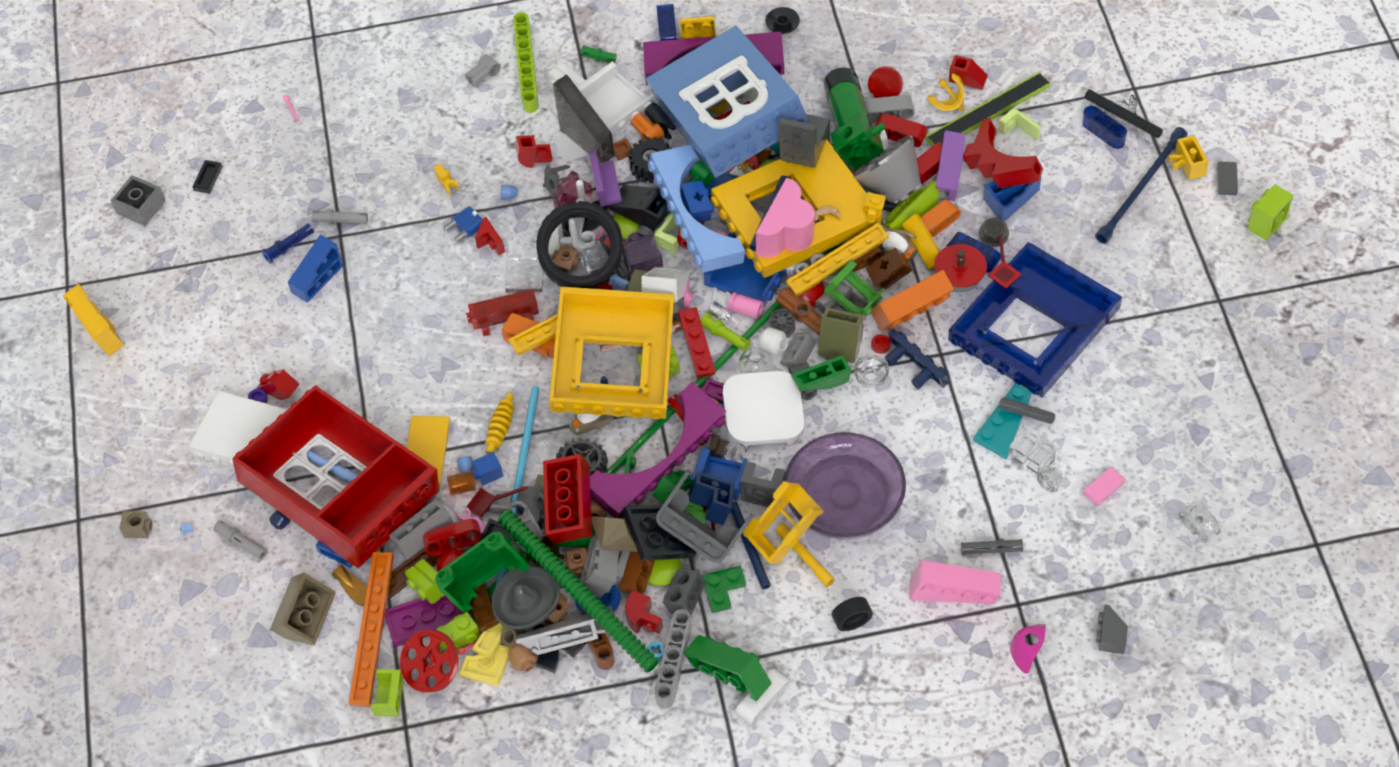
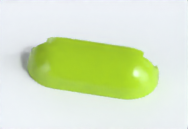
M928 182V186L914 192L912 191L908 198L903 200L887 215L885 225L891 229L905 230L902 224L911 216L919 214L921 217L934 208L939 200V189H936V182Z

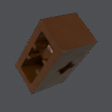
M896 247L889 250L884 256L875 260L866 268L874 286L880 290L882 288L886 290L913 271L905 254Z

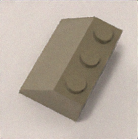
M306 573L291 577L270 630L287 640L315 645L336 592Z

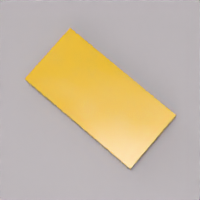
M411 416L407 449L437 469L439 486H441L450 417Z

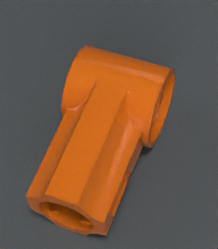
M637 113L634 115L631 125L641 134L643 141H646L648 137L650 140L656 137L657 141L664 137V132L658 124H653L644 114Z

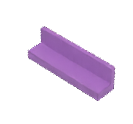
M945 131L936 189L949 191L948 200L955 201L966 134Z
M596 152L589 153L601 207L622 202L613 160L599 163Z

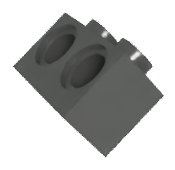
M678 568L667 593L664 595L662 603L671 614H674L676 610L685 609L692 615L706 581L699 571Z

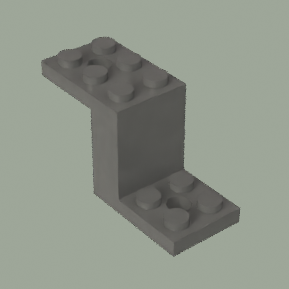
M806 114L809 123L781 118L779 121L780 160L815 168L826 140L830 143V119Z

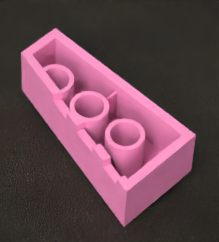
M924 560L920 561L910 578V600L995 604L1001 590V573Z

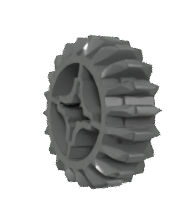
M581 437L578 441L572 438L571 444L565 442L564 447H560L559 452L556 454V459L581 454L589 462L590 476L597 470L605 473L608 469L606 451L603 450L602 445H597L596 441L590 442L589 438L586 441H582ZM596 460L597 463H596V465L593 467V466L591 465V464H592V461Z

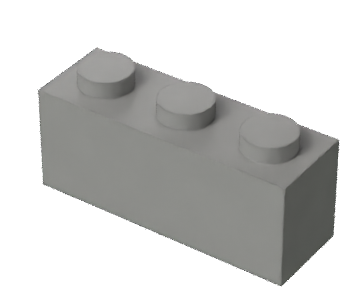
M435 499L388 536L397 551L408 560L424 548L423 535L427 531L450 525L454 522L447 509Z

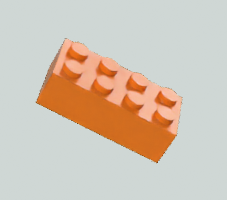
M941 270L879 303L870 313L880 331L885 329L891 331L902 322L906 323L917 314L921 315L932 306H938L945 302L946 299L951 297L950 293L954 288L944 270Z

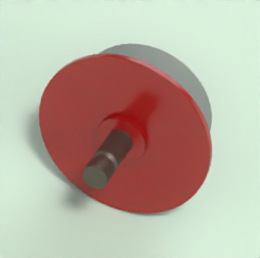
M955 244L942 249L937 254L934 261L935 273L944 270L954 288V292H967L975 288L985 276L987 262L984 255L978 249L965 244Z

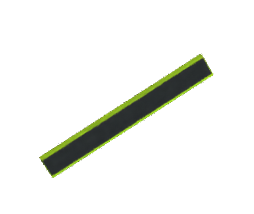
M1038 72L928 134L926 141L931 146L937 142L943 144L945 131L967 134L980 127L983 119L990 118L992 120L1050 87V82Z

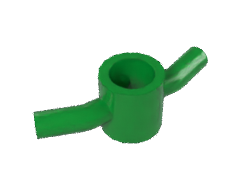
M698 161L691 169L690 175L693 179L687 183L703 181V184L707 186L715 177L703 162Z

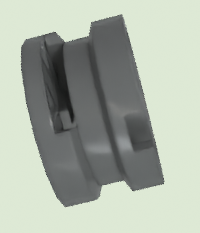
M776 310L769 317V327L783 331L786 337L790 338V335L795 332V316L789 310Z

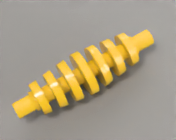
M507 393L505 399L500 400L489 421L487 438L485 440V444L488 446L486 454L500 448L510 429L514 410V403L512 402L514 395L511 393Z

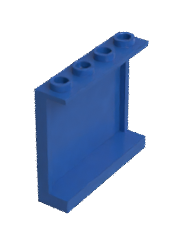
M729 232L727 235L728 237L736 238L734 233ZM745 253L744 261L741 264L704 272V285L712 288L715 287L717 290L725 293L729 292L731 295L735 292L763 301L765 307L767 302L772 300L776 287H780L782 277L787 272L784 269L764 278L760 272L756 271L752 259H748Z

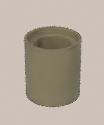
M506 627L501 632V642L506 646H511L516 642V635L526 631L512 630Z

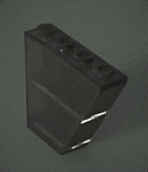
M567 74L553 83L560 131L587 154L596 152L599 163L609 161L615 156L611 131Z

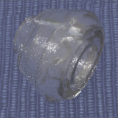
M1047 467L1038 471L1037 481L1046 491L1057 492L1063 481V474L1056 467Z

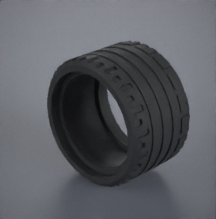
M587 201L565 203L563 206L553 209L541 223L536 242L539 263L547 277L560 287L596 289L597 286L605 284L615 274L621 262L623 252L621 229L617 221L614 220V217L607 210L605 211L603 207L595 203L590 204ZM570 218H587L597 222L608 234L611 243V253L604 266L595 273L585 276L570 275L559 269L552 261L548 250L549 240L554 230L564 221Z

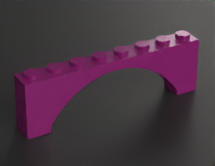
M781 32L744 34L780 75H785ZM715 37L643 42L645 78Z
M693 382L679 393L678 404L681 405L683 413V432L678 444L668 457L657 465L636 473L608 474L597 470L590 476L591 498L599 503L613 518L621 519L624 517L623 509L625 506L641 504L646 497L645 495L649 491L653 492L663 476L671 474L674 467L681 466L689 453L693 454L703 440L707 441L711 437L712 431L716 428H721L726 422V410Z

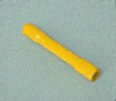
M785 523L780 524L776 528V532L782 539L791 531ZM798 540L792 547L793 550L810 567L825 587L832 585L835 581L834 577L825 567L820 565Z

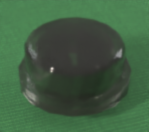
M989 218L982 223L979 229V239L982 243L991 247H999V235L1003 236V244L1008 241L1009 229L1005 221L1000 218Z

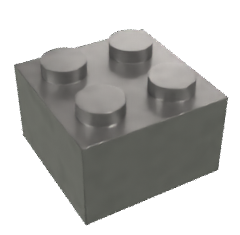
M131 175L110 201L116 214L145 226L166 200L161 187Z

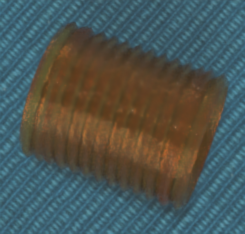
M471 470L447 476L451 496L476 491Z

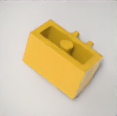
M1195 135L1177 139L1175 154L1168 156L1169 163L1176 162L1172 164V169L1177 170L1182 166L1188 180L1206 176L1209 162Z

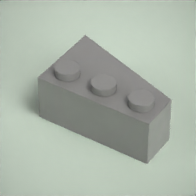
M595 534L590 540L580 582H583L589 588V591H592L593 595L600 599L605 593H609L611 587L616 582L620 551L601 549Z

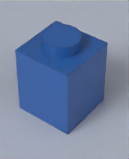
M494 452L472 461L474 467L471 470L475 480L479 479L482 486L504 477L502 467Z

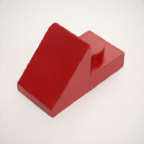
M484 217L475 237L477 248L479 249L489 244L491 250L495 249L498 255L505 253L502 239L487 217Z

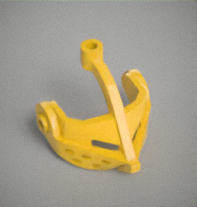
M955 73L952 74V79L959 87L956 94L947 85L946 80L941 78L939 80L940 86L944 87L952 98L946 101H939L934 95H928V101L942 111L961 110L963 112L965 110L964 85L961 78Z

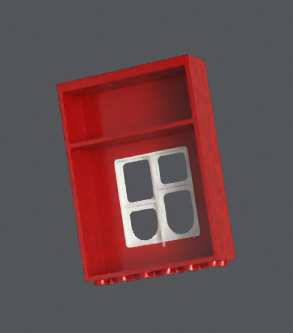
M316 385L307 390L297 402L292 403L287 411L280 414L270 426L265 427L261 434L252 439L244 449L237 452L232 458L237 481L358 569L372 557L373 552H377L390 539L388 535L413 517L415 513H418L440 492L438 473L434 466ZM315 446L327 447L335 453L322 467L315 466L307 459L308 451ZM341 460L347 461L361 471L346 487L327 474ZM301 466L320 480L308 492L302 493L285 480L284 475L289 468ZM329 485L339 493L322 508L312 498L322 488Z

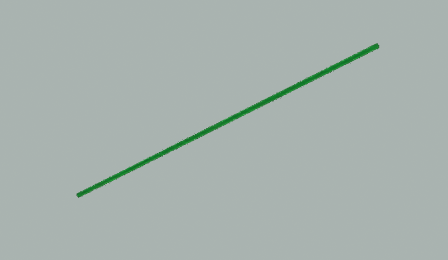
M846 242L828 249L823 255L826 256ZM775 302L742 337L749 340L769 320L770 315L782 306ZM732 345L714 363L715 371L731 358L739 348ZM711 376L699 378L694 384L700 388L707 378ZM672 406L666 412V419H658L605 473H615L626 462L628 450H633L634 454L675 413ZM526 550L524 552V555L528 560L531 557V554H528ZM497 580L488 588L490 595L495 590Z

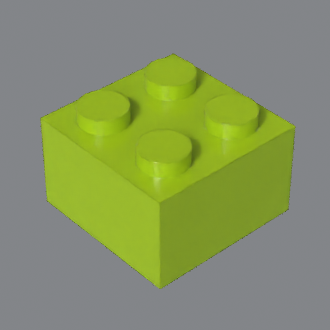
M1276 184L1270 190L1266 189L1262 198L1259 201L1256 200L1251 207L1252 214L1248 219V230L1267 241L1288 218L1294 195Z

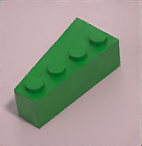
M698 635L683 652L692 667L711 677L715 675L725 685L730 682L736 687V691L742 694L745 691L750 693V698L755 701L772 684L756 654L745 652L738 647H731L725 642L720 643L711 637L706 638Z

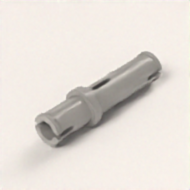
M313 210L312 221L328 222L329 224L334 222L367 224L368 213Z
M220 520L214 525L213 530L224 536L229 543H235L258 559L262 560L266 556L267 548L241 534L239 529L232 528Z

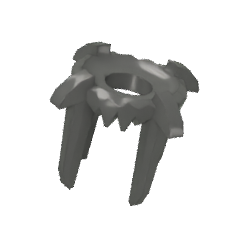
M547 165L544 170L543 188L546 187L553 200L561 202L560 197L575 191L577 188L574 186L562 190V184L578 177L577 175L559 179L560 175H557V172L570 168L569 165L551 169L550 165Z

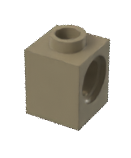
M123 511L119 529L124 538H148L153 523L146 511Z

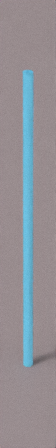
M533 386L531 390L514 490L520 488L523 484L539 394V387ZM519 493L512 495L511 503L518 501ZM518 506L512 509L513 514L517 515ZM507 567L498 573L497 584L507 574Z

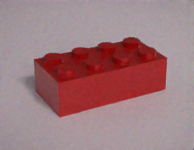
M581 454L543 461L545 535L554 544L592 537L589 462Z

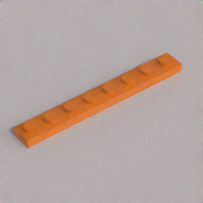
M373 552L349 697L350 706L371 707L394 554L391 552Z

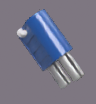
M468 206L452 217V221L444 225L443 228L445 231H448L456 226L461 233L456 235L454 240L459 242L465 237L469 238L478 231L482 218L475 210Z

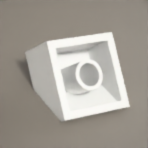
M655 267L641 276L642 292L674 294V303H676L684 296L690 270Z

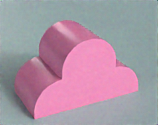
M789 178L785 179L756 232L757 256L764 258L775 257L784 249L801 251L808 248L814 240V209L809 202L801 199L800 186Z

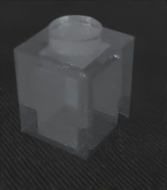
M603 244L581 249L583 257H580V263L582 268H586L587 274L595 273L608 260Z

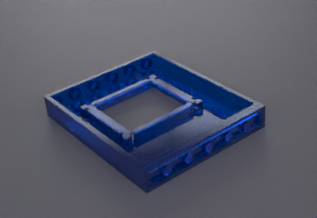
M1027 242L1008 263L1022 275L1007 289L993 280L949 328L948 340L954 346H959L969 355L980 359L985 365L993 367L1001 375H1006L1018 385L1027 388L1032 394L1043 398L1121 308L1122 296L1032 243ZM1016 298L1064 326L1062 331L1038 358L1033 357L989 330Z

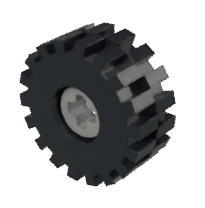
M648 137L646 141L641 139L638 140L639 144H633V148L629 150L628 158L631 174L635 175L637 180L641 178L644 183H646V180H649V183H653L654 175L648 169L650 154L672 148L668 142L664 144L663 139L657 141L656 137H653V140H650Z

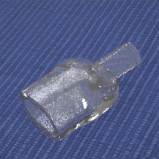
M715 300L711 302L707 309V312L721 321L728 320L737 327L742 321L731 314L728 308Z

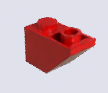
M958 55L954 56L949 70V82L955 83L952 79V74L955 73L961 78L964 86L983 90L988 75L972 59Z
M284 369L262 375L259 379L260 383L256 388L263 389L266 394L284 400L293 394L299 383Z

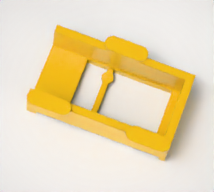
M77 283L75 287L63 295V298L68 302L92 339L111 356L123 347L124 343L114 331L116 329L107 316H103L96 304L88 300L89 296L81 285Z
M784 481L774 492L773 498L775 500L759 519L754 518L743 531V535L747 537L769 564H781L782 559L814 520L824 512L800 484ZM789 502L803 517L798 524L784 510ZM782 512L794 528L776 549L764 533Z

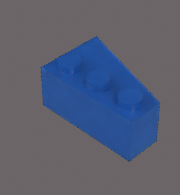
M1041 177L1039 182L999 188L997 183L992 181L984 185L983 199L1003 224L1040 190Z
M321 234L319 235L288 281L292 294L308 303L344 266L336 243Z

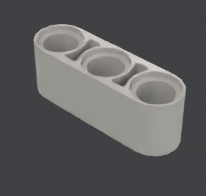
M909 95L864 100L870 123L877 122L879 116L884 113L903 119L911 118L915 113L912 98Z

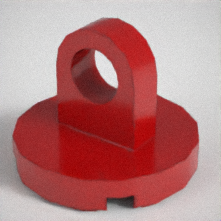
M882 66L874 70L869 76L868 88L875 98L899 96L903 89V79L900 73L893 67Z

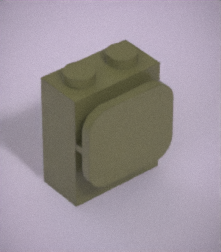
M826 307L821 319L818 355L827 358H836L843 355L847 362L855 363L862 342L864 316Z

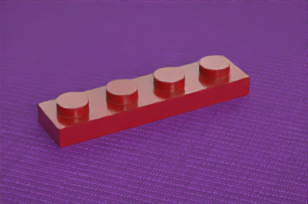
M697 307L678 310L679 320L696 378L715 375V367Z

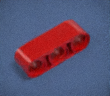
M885 113L879 116L875 124L877 126L883 123L886 127L887 139L897 142L911 135L915 147L922 145L928 132L927 127L923 124Z
M937 142L917 158L921 184L938 172L942 151L941 142Z
M466 519L427 531L423 535L425 552L429 556H437L478 543L482 537L479 523L475 519Z

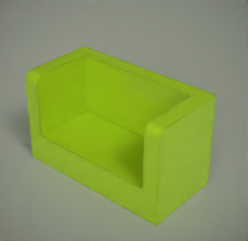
M377 669L378 686L375 703L371 704L374 716L399 717L404 682L401 670Z

